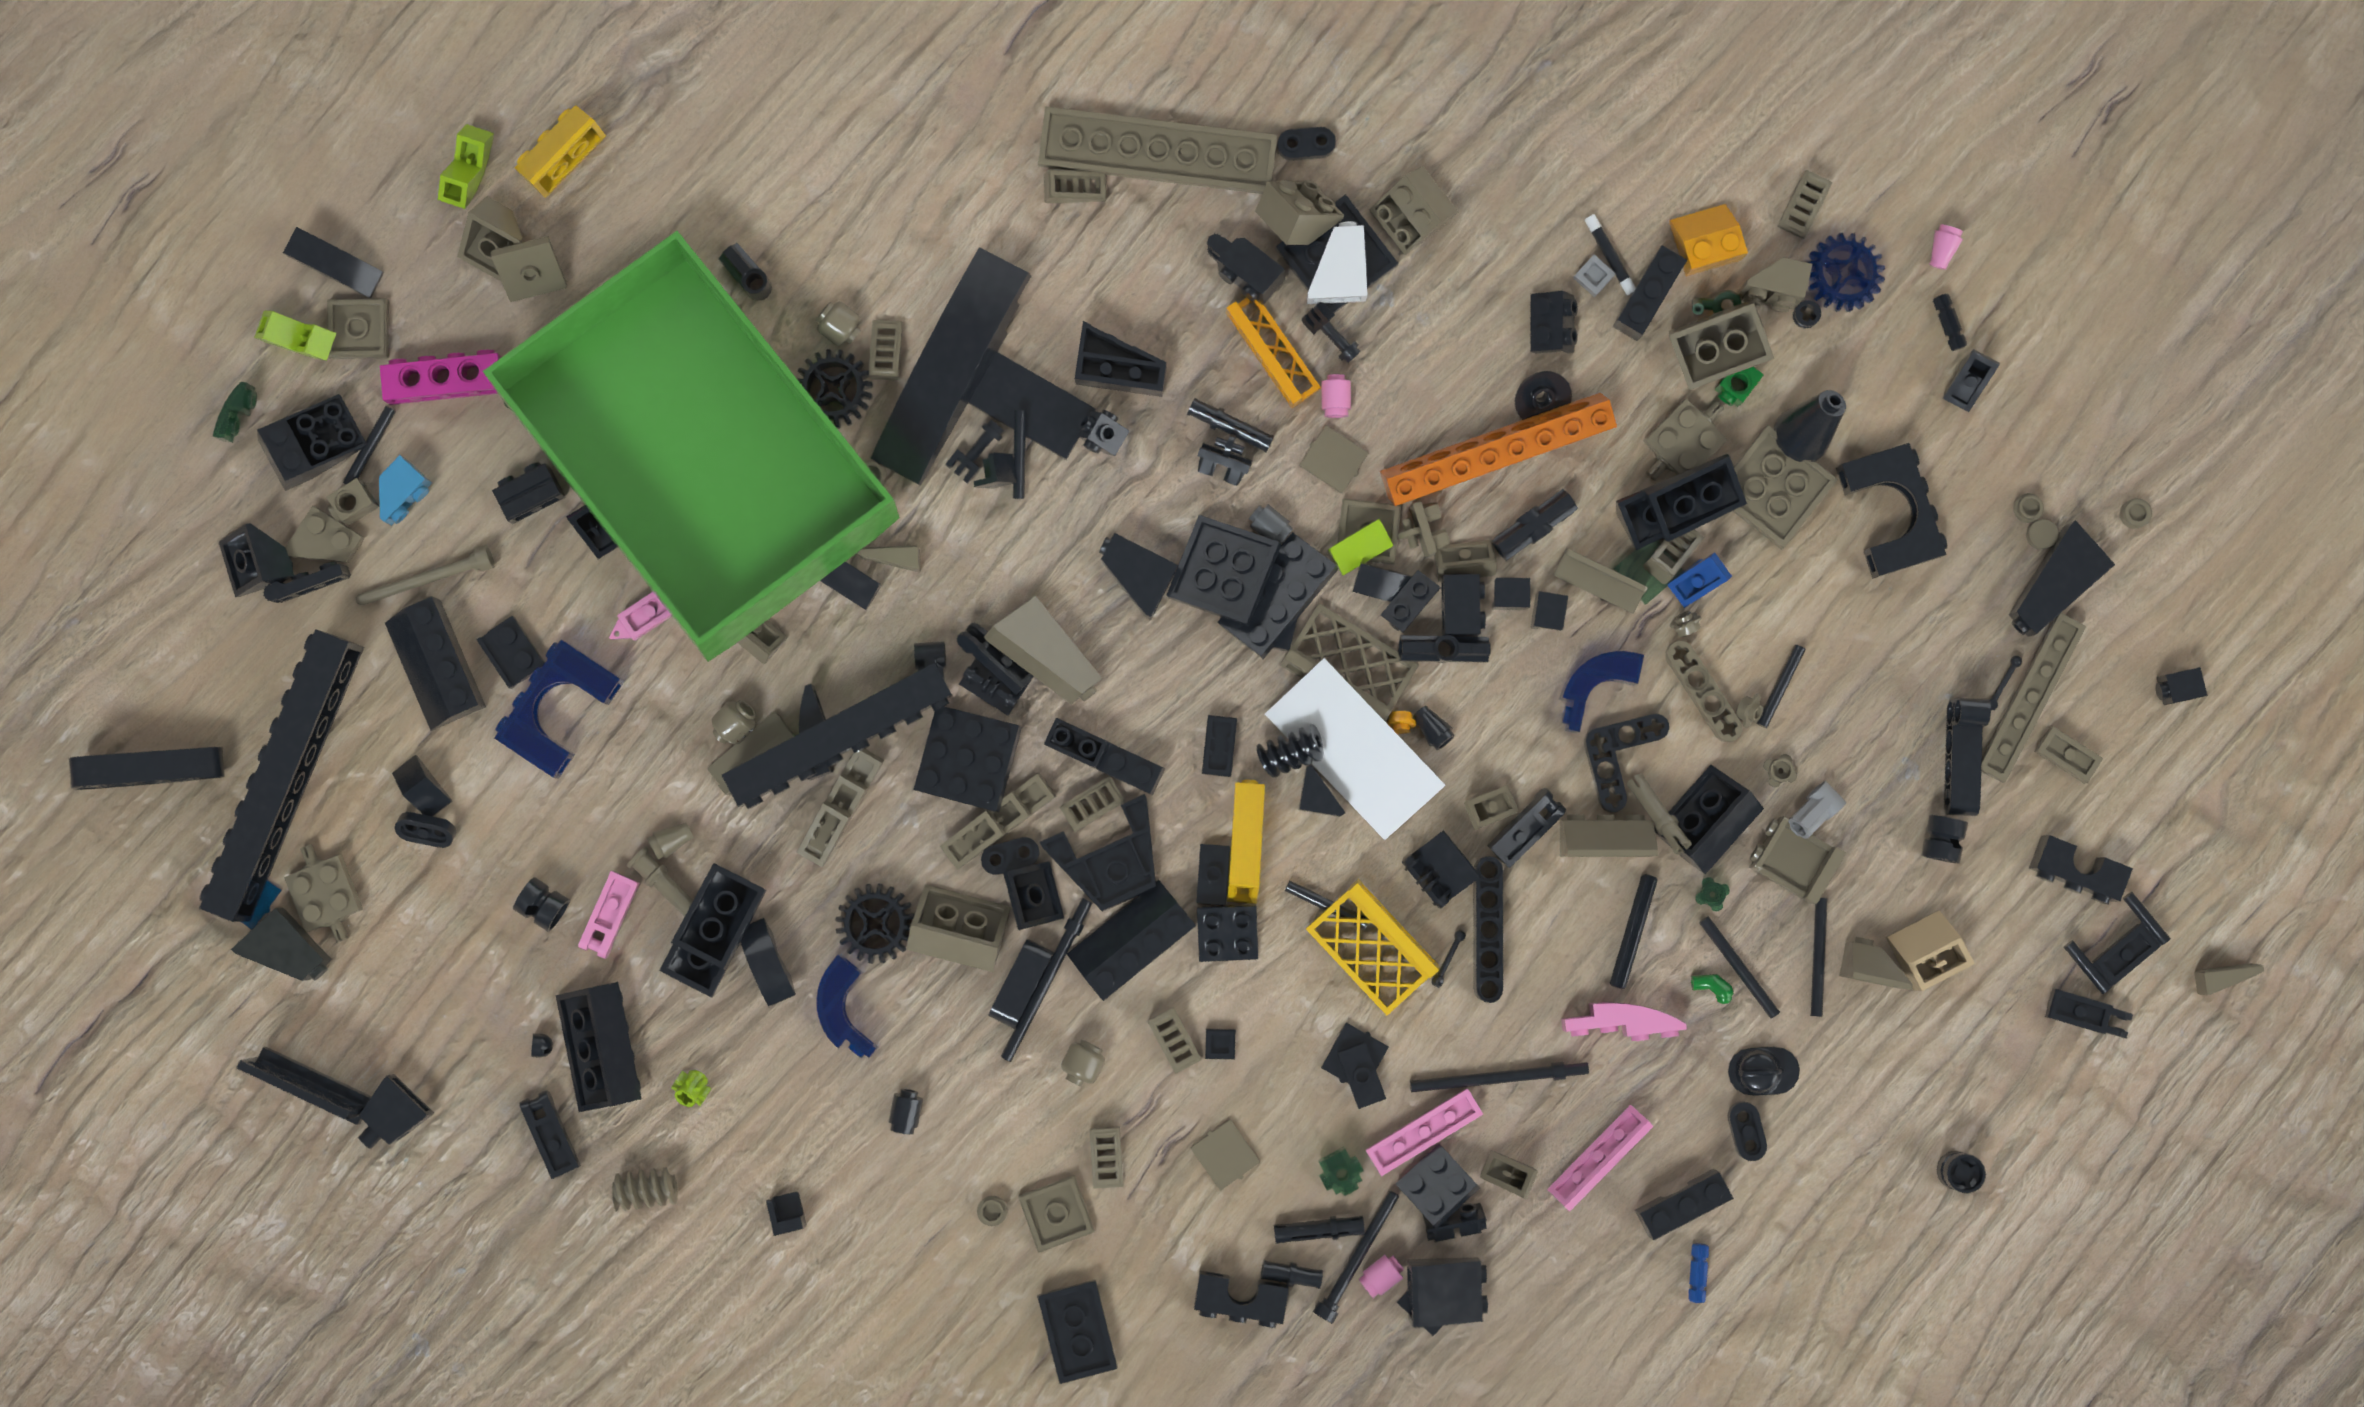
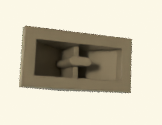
M1491 1150L1480 1178L1527 1199L1538 1171L1531 1166Z

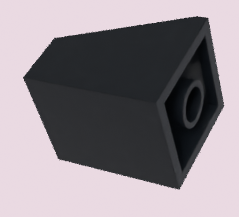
M1478 1257L1407 1259L1408 1320L1412 1327L1422 1328L1483 1322V1314L1488 1313L1487 1295H1482V1283H1487L1486 1265H1481V1260Z

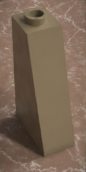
M1036 596L996 623L984 636L987 642L1071 705L1080 698L1086 701L1097 692L1095 686L1102 680V677Z

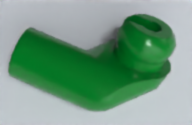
M1719 975L1691 976L1693 991L1710 989L1716 995L1719 1003L1728 1004L1731 1002L1732 995L1734 994L1733 988Z

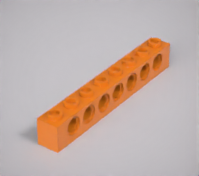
M1597 393L1381 470L1380 474L1388 499L1394 506L1616 428L1617 424L1610 399L1602 393Z

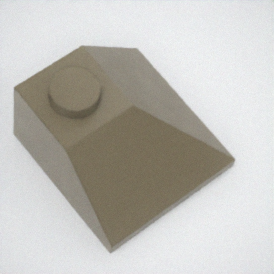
M488 196L485 197L468 212L457 257L501 281L491 257V250L522 243L523 237L513 211Z
M1856 937L1855 942L1846 941L1839 976L1912 990L1913 984L1882 948L1873 946L1874 940Z

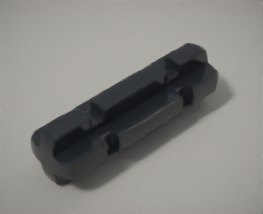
M1942 294L1935 297L1933 303L1935 309L1940 312L1938 317L1945 336H1949L1947 341L1950 350L1956 351L1967 346V341L1964 334L1961 335L1960 333L1962 328L1955 309L1951 308L1953 303L1950 295Z

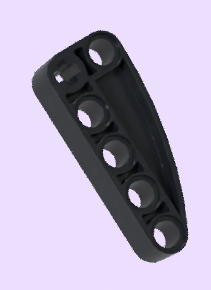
M223 747L69 758L70 784L74 790L140 786L225 777Z

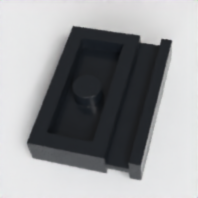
M514 616L509 617L488 631L483 637L476 639L509 689L514 688L517 684L547 666Z

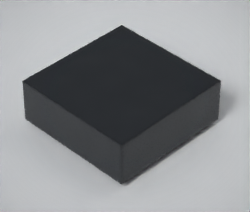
M1206 1029L1205 1059L1235 1060L1236 1030Z

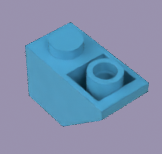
M401 455L379 476L380 519L391 526L394 523H400L408 515L409 511L407 509L415 501H421L428 494V487L432 484L411 462Z

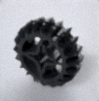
M831 349L826 350V358L824 359L819 352L815 353L817 362L814 364L807 358L805 363L809 369L799 368L798 372L804 378H797V380L810 395V387L816 376L821 382V390L816 394L817 398L814 400L818 406L821 407L822 405L826 406L830 402H838L844 407L838 411L822 410L830 421H834V426L840 429V420L844 419L848 426L852 425V421L849 418L852 414L860 420L862 416L857 411L860 407L866 411L869 409V406L863 402V399L871 400L873 398L872 393L865 391L873 388L872 381H863L869 377V371L863 370L859 372L863 368L864 363L860 360L853 364L855 356L852 353L843 360L844 352L840 349L837 351L836 358H833ZM830 367H841L847 371L845 373L841 372L836 376H828L822 370ZM855 376L857 390L851 402L846 396L845 391L850 384L849 381ZM824 380H827L834 386L840 384L837 388L843 398L841 399L833 392L827 394L826 392H829V389Z
M879 883L877 885L876 892H873L871 884H866L867 894H863L860 888H856L854 890L858 897L856 900L850 895L845 897L846 901L851 904L850 907L839 906L838 909L845 912L846 915L845 917H836V922H844V928H837L836 933L842 934L846 932L847 937L841 939L840 944L844 945L851 942L852 945L847 950L848 954L854 953L856 949L860 950L857 960L862 961L867 953L869 954L868 963H874L875 955H879L881 963H886L885 953L888 952L892 959H896L897 953L894 950L896 947L902 952L906 951V946L901 942L902 940L908 942L909 935L906 934V931L910 930L911 925H907V919H913L915 913L906 915L905 910L912 907L911 902H907L904 905L899 903L905 897L903 893L893 898L894 887L890 886L885 894L883 893V884ZM874 898L889 902L885 908H882L877 913H873L862 905L863 902ZM895 909L900 919L897 936L888 927V919ZM855 911L864 922V928L857 938L852 927ZM883 916V922L880 923L883 924V930L874 929L869 931V925L872 924L869 923V917L878 918ZM874 934H878L890 942L889 945L879 949L863 945Z

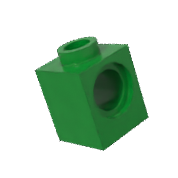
M1750 367L1724 377L1714 390L1719 393V399L1729 406L1734 404L1736 407H1739L1764 374L1755 367ZM1732 378H1738L1743 382V391H1736L1732 388Z

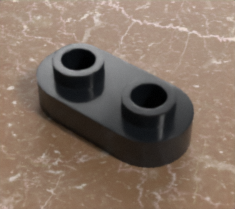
M1326 127L1289 129L1279 136L1277 149L1281 157L1289 161L1321 159L1333 153L1336 138L1334 133ZM1324 137L1327 143L1322 146L1318 145L1316 139ZM1294 139L1298 145L1290 148L1287 145V141Z
M414 812L402 813L394 827L396 834L403 840L438 848L450 846L456 835V828L450 821Z
M1021 837L992 845L982 853V867L990 874L1000 875L1006 871L1031 866L1039 858V846L1033 839L1028 837ZM1023 846H1027L1030 850V854L1026 858H1022L1019 855V849ZM994 854H998L1001 857V863L997 866L992 865L990 862V858Z
M1744 1101L1736 1102L1730 1107L1727 1116L1735 1149L1738 1155L1747 1161L1760 1160L1767 1151V1142L1759 1112L1751 1103ZM1740 1111L1747 1113V1119L1743 1122L1738 1120V1113ZM1748 1140H1753L1755 1143V1147L1751 1151H1747L1745 1148Z

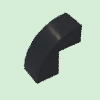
M765 918L750 923L740 943L754 979L769 1007L796 995L792 977L777 951L774 935Z

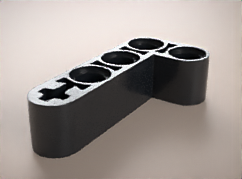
M1955 698L1948 702L1944 810L1946 815L1977 816L1979 814L1981 802L1983 727L1987 726L1990 722L1991 704L1989 699Z

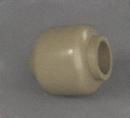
M829 302L816 319L819 322L817 327L819 333L836 346L843 344L845 341L851 344L861 331L857 327L860 322L859 315L843 302H836L835 304Z
M741 700L738 702L728 701L712 717L714 736L724 744L727 742L740 744L756 727L754 719L756 714L754 710Z
M1081 1040L1080 1043H1072L1061 1063L1063 1071L1068 1073L1066 1080L1081 1087L1084 1082L1094 1083L1105 1063V1058L1101 1055L1103 1050L1084 1040Z

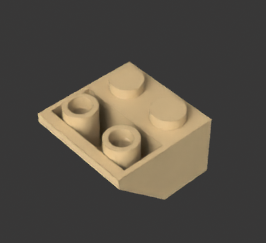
M1940 910L1886 937L1906 977L1913 984L1912 989L1916 991H1924L1975 964L1961 936Z

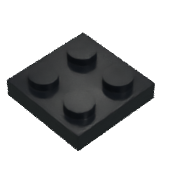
M1440 1144L1433 1148L1396 1183L1399 1189L1436 1229L1480 1189L1476 1182Z

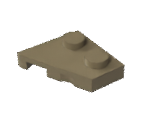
M312 506L286 545L288 557L349 563L365 538L339 521L337 522L333 517L317 507Z

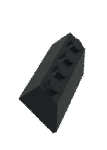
M431 596L404 608L385 622L430 731L486 708L440 599Z
M1157 880L1156 888L1136 897L1068 952L1067 955L1101 1000L1104 1001L1196 925L1161 881Z
M615 982L555 995L578 1111L595 1110L641 1100V1085L637 1078L634 1063L635 1055L631 1048L628 1033L629 1025L625 1018L623 995L620 991L619 983Z

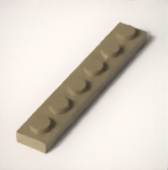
M2063 613L2054 618L1982 756L1981 772L2002 783L2006 782L2086 628L2085 625Z

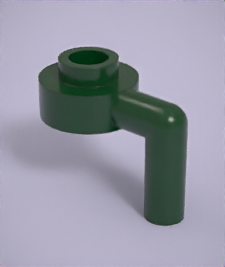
M1724 290L1719 292L1714 299H1693L1692 311L1694 314L1700 315L1704 310H1713L1715 314L1725 310L1721 306L1724 300H1731L1733 303L1732 307L1741 304L1742 301L1736 292Z

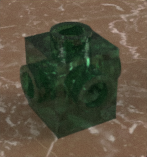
M1344 1146L1318 1160L1324 1171L1319 1177L1327 1191L1333 1188L1336 1195L1342 1193L1343 1196H1346L1359 1189L1358 1183L1362 1181L1359 1174L1364 1172L1356 1155L1350 1158ZM1340 1169L1346 1170V1174L1343 1177H1337V1172Z

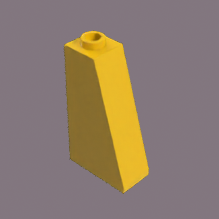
M1248 779L1242 780L1241 783L1235 782L1227 902L1257 904L1260 883L1265 784H1259L1256 780Z

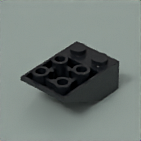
M340 394L257 429L258 442L285 491L317 477L367 446Z

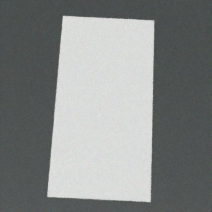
M1325 658L1265 713L1287 738L1288 733L1291 731L1299 738V728L1301 727L1308 734H1310V724H1314L1317 727L1322 738L1324 755L1323 759L1319 762L1313 760V766L1384 840L1445 786L1434 772Z

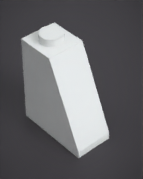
M1356 222L1339 223V227L1333 228L1308 291L1307 304L1366 301L1367 277L1364 225L1357 226Z

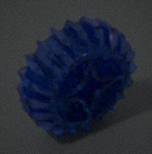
M1839 233L1836 240L1830 235L1825 239L1826 244L1819 242L1816 245L1817 251H1811L1809 254L1810 259L1813 260L1807 262L1812 264L1811 271H1813L1810 273L1809 281L1814 283L1808 286V291L1816 289L1819 292L1814 297L1816 301L1822 297L1826 299L1823 304L1824 308H1828L1834 303L1835 312H1839L1843 305L1846 312H1851L1854 306L1860 310L1864 307V301L1871 303L1874 300L1873 294L1880 293L1881 288L1877 284L1885 281V277L1877 274L1885 270V265L1876 263L1882 258V254H1876L1875 256L1872 254V251L1876 248L1874 244L1868 248L1864 246L1867 240L1866 237H1862L1856 242L1855 233H1851L1847 241L1844 233ZM1837 251L1850 252L1846 260H1840L1836 257L1832 259L1827 256ZM1859 259L1865 266L1866 278L1864 277L1865 274L1858 268ZM1850 263V265L1847 268L1849 270L1847 274L1850 275H1848L1840 282L1841 278L1843 277L1841 275V272L1843 271L1840 270L1845 268ZM1823 267L1826 268L1825 271L1832 277L1831 286L1825 280ZM1844 285L1862 288V291L1855 294L1839 293Z

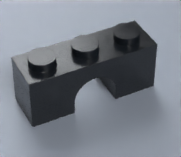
M1662 245L1612 327L1638 342L1687 262V259Z
M2042 835L2040 837L2029 869L2037 872L2036 877L2051 883L2054 882V879L2064 882L2065 889L2081 894L2082 890L2093 894L2091 899L2102 904L2109 905L2110 901L2121 902L2133 868L2106 857L2096 858L2092 869L2088 873L2082 874L2076 869L2073 862L2077 849L2076 845L2051 835Z
M1711 1169L1688 1181V1185L1680 1191L1666 1197L1660 1196L1635 1209L1648 1237L1656 1240L1734 1199L1721 1173Z
M1199 1271L1194 1310L1199 1311L1200 1316L1217 1318V1314L1228 1315L1230 1321L1246 1323L1247 1319L1259 1320L1258 1325L1269 1328H1276V1324L1284 1323L1289 1287L1286 1284L1258 1280L1255 1295L1250 1300L1237 1301L1228 1292L1229 1275Z

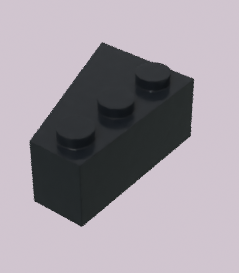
M1083 321L1074 378L1075 385L1163 397L1167 362Z

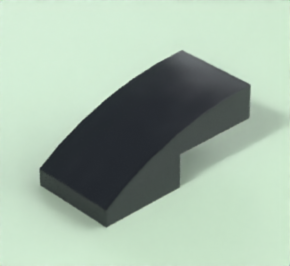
M1361 562L1352 592L1391 602L1412 576Z

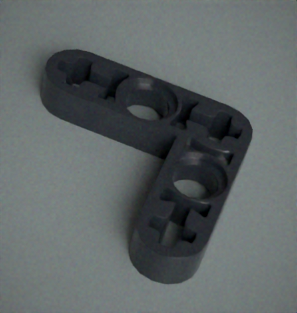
M1651 714L1595 728L1585 735L1584 747L1598 801L1605 811L1618 812L1627 803V794L1615 751L1663 739L1669 732V722L1663 715ZM1652 719H1655L1656 723L1662 724L1663 728L1658 730V736H1655L1654 731L1643 733L1645 740H1641V731L1636 724L1637 722H1641V728L1650 726ZM1623 726L1631 727L1634 731L1635 736L1630 743H1624L1619 738L1618 733ZM1595 733H1598L1599 738H1605L1606 743L1601 745L1602 752L1606 753L1609 751L1610 757H1602L1594 761L1593 755H1599L1597 746H1591L1590 741L1595 739ZM1602 762H1608L1613 767V775L1608 779L1601 778L1597 772L1598 765ZM1617 780L1618 786H1612L1614 795H1620V800L1616 802L1617 807L1613 808L1611 803H1606L1605 798L1610 795L1608 787L1602 790L1601 784H1608Z

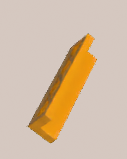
M1247 298L1239 303L1235 301L1226 307V315L1290 407L1294 408L1321 389L1320 385L1266 307L1258 301H1254V304L1260 311L1258 322L1249 321L1242 311L1252 301ZM1262 316L1265 318L1268 324L1261 323ZM1260 328L1274 331L1276 334L1275 346L1265 344L1259 335ZM1279 340L1285 348L1278 347ZM1277 352L1290 354L1293 359L1291 370L1281 367L1276 360ZM1296 364H1297V366L1299 367V369L1301 370V372H1299V371H1294ZM1293 375L1305 377L1312 387L1300 394L1292 383Z

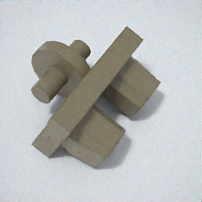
M1421 501L1413 503L1409 509L1415 528H1413L1410 518L1402 521L1405 531L1397 535L1399 540L1408 539L1411 549L1419 546L1416 538L1418 535L1424 556L1427 558L1433 556L1437 550L1449 545L1450 540L1445 529L1432 533L1430 531L1428 522L1441 518L1438 503L1423 505Z

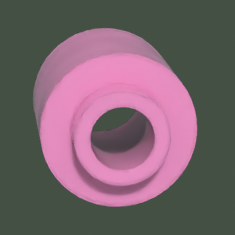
M1342 374L1327 375V380L1321 381L1322 410H1325V417H1348V410L1351 409V381L1345 380V375Z
M1384 1254L1363 1271L1364 1275L1359 1278V1281L1373 1298L1378 1294L1382 1296L1403 1279L1400 1273L1404 1268L1394 1255L1388 1258Z

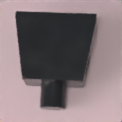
M395 1074L388 1075L382 1080L359 1115L368 1127L358 1138L370 1149L381 1138L389 1145L394 1144L429 1119L434 1112Z

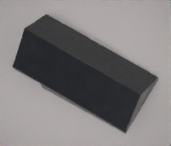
M1725 454L1617 500L1616 514L1637 551L1661 538H1664L1666 542L1672 541L1746 505L1747 502L1731 458L1728 454Z
M713 863L671 943L673 945L659 971L713 998L767 890Z

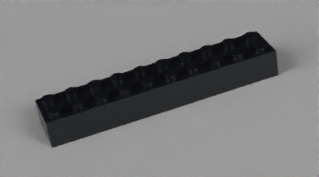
M317 629L306 639L304 645L306 653L302 662L299 661L294 668L292 677L295 679L291 689H287L282 697L281 706L283 708L281 713L271 723L269 729L271 737L268 744L264 745L259 752L258 761L260 763L256 773L253 772L247 781L246 789H248L244 801L241 800L236 807L234 816L237 817L233 828L228 829L224 836L223 845L225 847L221 857L218 856L212 865L211 872L213 876L210 883L206 884L201 891L199 900L202 902L199 909L231 922H251L364 650V647Z

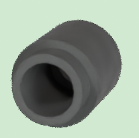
M1269 504L1265 508L1259 505L1249 518L1253 522L1250 528L1259 535L1278 541L1280 544L1283 543L1294 529L1289 525L1290 521Z

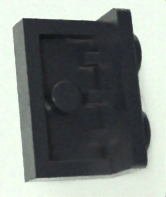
M1565 291L1530 294V352L1535 354L1560 351L1568 354L1575 352V345L1578 341V334L1575 329V316L1578 312V305L1574 295Z

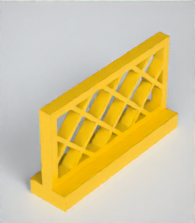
M1359 879L1306 927L1311 936L1386 1016L1429 977L1431 978L1439 971V964ZM1348 898L1357 906V918L1340 917V905ZM1336 910V917H1328ZM1361 911L1367 918H1361ZM1323 921L1336 922L1335 938L1322 937L1315 928ZM1339 922L1357 923L1356 939L1339 938ZM1360 923H1373L1378 928L1377 940L1360 939ZM1381 933H1382L1388 940H1381ZM1328 942H1335V950ZM1339 943H1356V959H1343L1338 954ZM1360 944H1377V960H1359ZM1381 945H1394L1398 950V961H1380ZM1401 954H1402L1409 962H1401ZM1348 964H1355V971ZM1359 964L1377 965L1376 981H1363L1359 976ZM1380 965L1398 966L1397 982L1379 981ZM1401 966L1414 967L1421 976L1413 983L1400 982ZM1369 986H1376V993ZM1379 986L1397 987L1396 999L1388 1006L1379 998ZM1400 987H1408L1400 994Z

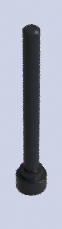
M1391 1190L1387 1193L1327 1299L1323 1298L1322 1302L1318 1301L1312 1311L1313 1313L1332 1324L1339 1315L1337 1312L1339 1306L1337 1304L1399 1198L1398 1194Z

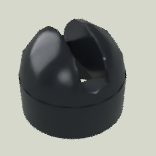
M533 1033L531 1057H546L551 1053L553 1042L548 1035Z

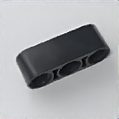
M1027 939L988 1016L1015 1029L1054 952Z

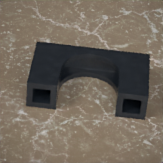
M1910 443L1855 459L1836 467L1844 495L1874 486H1889L1903 494L1911 509L1910 525L1903 536L1863 551L1872 579L1947 555L1945 551L1947 549V541L1942 532L1939 533L1936 524L1938 514L1935 506L1929 503L1927 493H1929L1926 479L1920 476L1917 467L1919 465V457L1914 448L1911 449Z

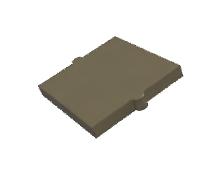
M1326 425L1316 441L1310 443V450L1299 466L1342 494L1352 478L1358 476V469L1369 453Z
M1231 1119L1214 1131L1209 1130L1206 1137L1190 1147L1220 1191L1236 1179H1243V1174L1260 1163V1160Z

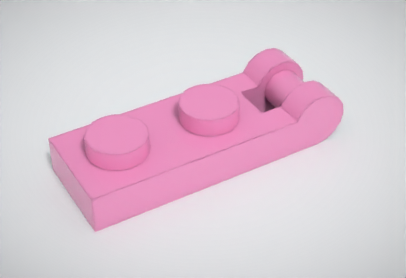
M610 872L579 941V948L586 951L591 949L598 952L597 956L607 959L639 887V882L617 872ZM596 930L605 934L603 941L594 938Z

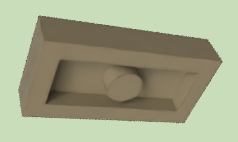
M2054 726L2049 727L2034 751L2084 784L2090 781L2103 760L2101 756Z

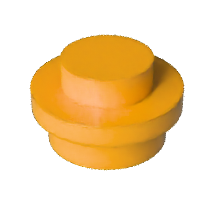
M1408 711L1391 712L1389 719L1386 721L1396 734L1409 733L1410 729L1416 727L1413 714Z

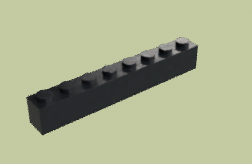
M933 663L727 771L721 776L737 806H746L747 809H751L764 802L762 796L771 791L775 796L789 789L788 783L798 777L800 781H804L817 774L815 768L825 763L827 767H830L842 761V754L852 749L854 753H857L870 746L868 740L878 735L880 739L890 736L896 732L895 726L905 721L907 725H910L923 718L921 712L931 707L933 711L945 707L949 704L948 698L953 695L936 663Z

